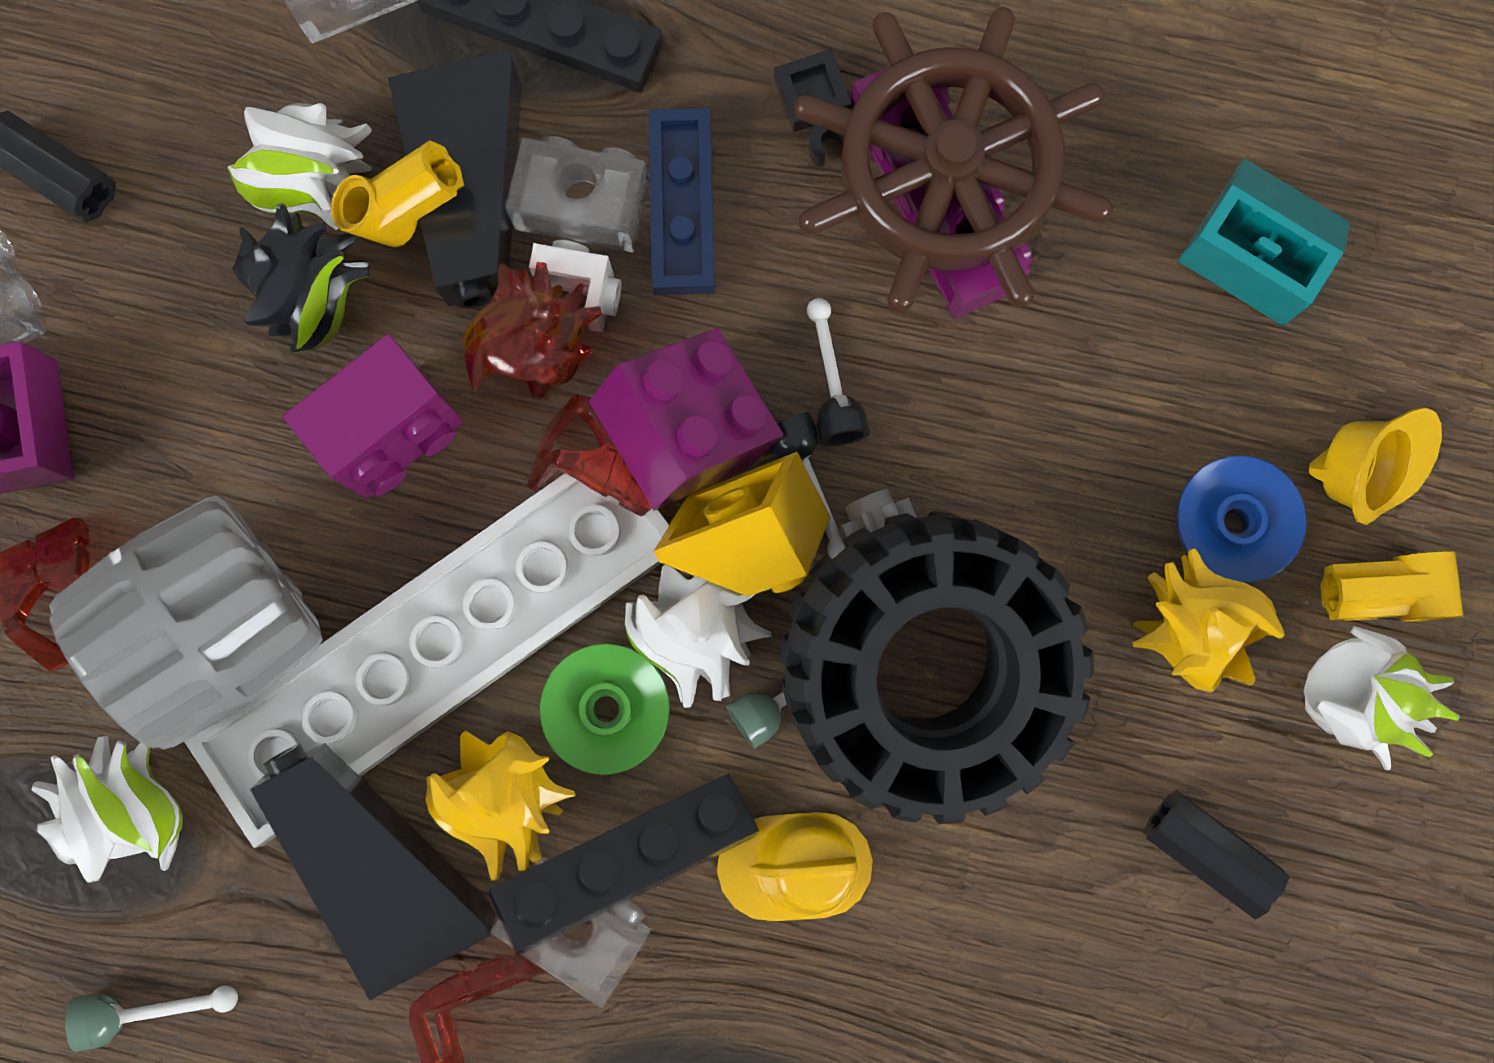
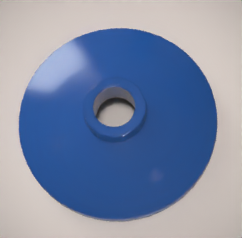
M1230 456L1218 459L1202 467L1189 479L1183 488L1176 511L1178 534L1187 554L1189 550L1196 548L1204 564L1214 574L1244 583L1270 578L1285 569L1297 556L1306 534V510L1299 490L1282 470L1267 461L1255 457ZM1227 512H1234L1242 519L1243 526L1239 534L1232 533L1226 528L1224 518Z

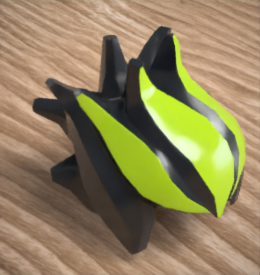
M279 204L276 207L274 225L259 242L243 227L239 228L242 243L233 271L238 280L256 297V300L244 317V323L249 326H271L268 331L270 336L292 337L293 344L290 345L292 353L316 350L328 343L338 333L344 317L349 285L358 279L369 277L370 266L367 261L362 260L342 261L344 259L343 252L358 240L355 235L345 233L320 239V236L326 231L325 222H319L303 229L299 213L296 211L290 217L286 205Z

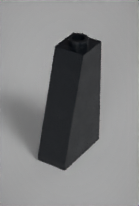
M509 49L388 77L405 156L430 140L444 146L449 156L461 169L464 186L457 190V195L420 218L434 285L448 306L457 305L459 308L470 309L488 304L498 287L499 265H501L499 294L508 292L522 91L520 78Z
M299 743L263 763L268 773L250 791L369 1001L491 936L496 915L491 904L326 743L306 753Z

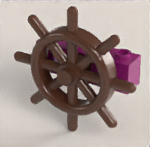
M1001 7L992 12L978 50L963 47H945L930 49L916 54L913 53L896 17L888 12L880 13L874 18L872 28L890 66L853 82L851 109L811 95H802L794 102L793 110L798 119L845 135L841 156V173L845 192L804 210L799 217V226L804 233L813 235L852 217H856L864 230L880 246L901 259L887 299L889 307L897 313L906 312L912 307L926 268H929L954 319L1007 296L1013 306L1024 308L1034 298V290L1027 278L1031 272L1029 266L1032 264V257L1026 241L1039 228L1050 208L1053 207L1097 223L1105 222L1113 213V205L1108 198L1061 182L1065 164V146L1060 124L1099 107L1104 100L1102 87L1097 83H1087L1049 100L1043 90L1029 75L1002 58L1015 24V16L1008 8ZM947 87L963 88L954 117L948 107L950 96ZM988 97L1002 105L1013 116L980 132L977 130ZM910 124L921 125L925 135L904 128V126ZM1027 139L1032 156V172L988 156ZM869 149L882 176L875 179L870 168ZM1000 189L1025 198L1018 209L1006 219L1002 214V211H1004V201ZM895 200L902 216L888 204V201ZM963 229H970L974 231L973 233L955 234L957 231Z

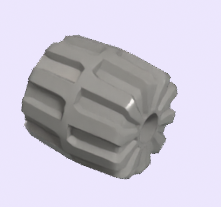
M217 495L207 497L128 540L55 596L49 605L52 615L49 620L55 638L80 681L117 724L135 739L152 749L157 747L161 749L175 747L245 707L313 653L322 642L319 622L314 612L304 602L302 593L294 580L279 569L274 562L275 554L265 541L259 542L245 517L239 511L233 510L226 500Z

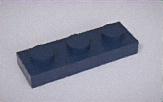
M710 108L649 110L653 295L715 294Z

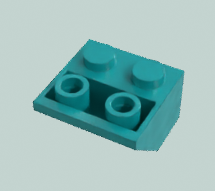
M1244 158L1177 261L1284 326L1308 308L1315 300L1344 253L1350 222Z

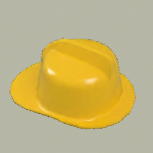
M1426 407L1412 409L1390 421L1350 422L1343 425L1337 432L1329 448L1309 464V474L1323 482L1324 490L1331 499L1353 509L1356 522L1368 525L1381 514L1405 502L1420 489L1429 477L1438 458L1442 441L1441 421L1435 411Z
M821 812L769 815L755 818L754 821L759 829L756 836L720 854L718 858L717 875L723 894L735 909L752 919L766 921L827 918L846 912L862 898L871 881L873 863L868 842L855 824L837 814Z

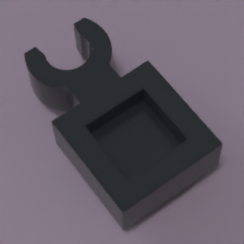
M832 49L774 67V81L793 133L811 128L809 155L817 167L825 165L826 155L822 143L828 139H836L843 145L845 135L798 119L794 114L793 106L798 97L811 95L851 109L852 102Z

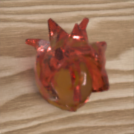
M544 262L536 263L532 284L530 283L527 270L524 269L518 273L514 269H508L505 264H500L498 268V287L494 297L467 326L463 336L466 369L472 389L475 391L479 390L482 377H488L492 372L526 380L532 397L540 399L545 396L551 384H565L569 382L582 362L591 354V347L578 342L585 327L602 315L601 307L594 306L578 309L584 289L582 283L574 287L564 298H561L562 286L558 284L552 289L547 264Z

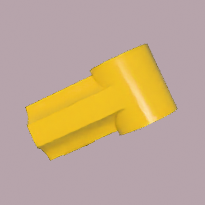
M429 140L372 179L359 175L349 176L338 185L333 194L331 216L334 224L341 231L389 247L396 248L402 246L411 239L416 230L418 219L455 197L457 190L464 186L460 166L453 161L444 146Z
M1456 552L1418 553L1394 557L1393 561L1332 564L1324 567V577L1320 584L1322 606L1326 608L1330 621L1400 617L1401 622L1464 617Z

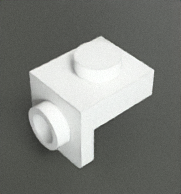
M556 240L552 246L533 244L529 269L537 285L550 289L558 287L562 291L587 295L584 317L589 329L603 332L606 315L616 316L622 287L621 279L614 278L609 257L589 253V249L586 246L573 241Z

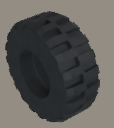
M930 511L928 516L918 518L908 513L885 518L884 527L872 532L863 527L846 537L844 541L847 547L832 560L825 554L810 571L816 578L806 594L797 591L788 612L793 619L790 633L782 635L780 659L785 665V678L781 680L785 701L792 713L795 726L819 767L833 783L840 782L844 785L850 797L869 809L883 805L892 818L912 823L921 820L922 814H931L938 824L960 823L965 820L966 812L980 810L984 816L1006 808L1008 805L1006 799L1020 790H1023L1028 795L1045 780L1041 773L1050 765L1054 758L1062 762L1074 743L1069 738V735L1076 720L1080 722L1085 720L1091 699L1083 690L1085 678H1091L1094 675V652L1082 644L1080 637L1087 633L1089 626L1082 606L1073 602L1067 596L1070 588L1067 580L1056 567L1044 562L1038 556L1039 552L1029 544L982 521L965 519L953 513ZM957 607L975 616L983 625L988 652L983 676L969 698L954 710L930 719L902 718L888 710L877 692V671L882 653L897 630L921 613L937 608Z

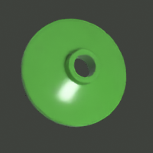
M613 644L591 645L568 655L555 667L548 677L540 701L541 725L551 748L562 760L574 768L599 775L624 772L645 761L662 741L670 715L668 691L663 678L654 665L634 650ZM604 697L614 698L619 705L617 717L610 722L602 721L596 714L597 703Z

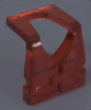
M580 394L571 397L546 428L527 487L537 491L557 470H560L606 498L608 495L619 501V506L640 517L646 515L652 507L589 403L591 397ZM576 414L580 415L589 425L599 444V448L591 451L572 452L558 449L551 452L557 438Z
M80 518L69 519L36 535L35 543L27 539L0 552V621L3 631L11 641L48 671L59 669L69 663L58 643L25 625V621L35 602L46 590L62 592L89 570L90 553L86 551V545L90 544L89 526Z
M500 957L478 964L475 970H464L442 981L420 996L409 1010V1022L421 1063H443L436 1049L424 1015L425 1013L436 1010L435 1022L444 1063H465L450 1011L541 976L544 973L540 962L533 957Z

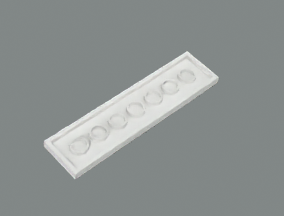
M609 442L324 641L313 653L254 701L184 742L253 848L264 846L274 839L276 835L250 791L268 773L263 765L264 762L299 743L305 753L326 743L361 777L661 563L653 551L669 525L658 509L653 511L630 470Z

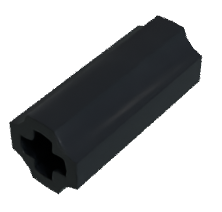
M9 110L0 113V168L84 223L101 217L103 210L114 199L116 182L107 177L106 173Z
M1177 790L1163 800L1159 808L1150 816L1143 831L1147 840L1253 919L1268 913L1275 901L1285 891L1290 876L1284 872L1283 868Z

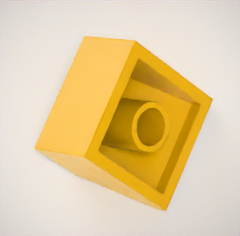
M795 452L688 495L653 552L660 563L747 597L768 589H772L775 593H780L794 588L807 577L831 516L798 453Z

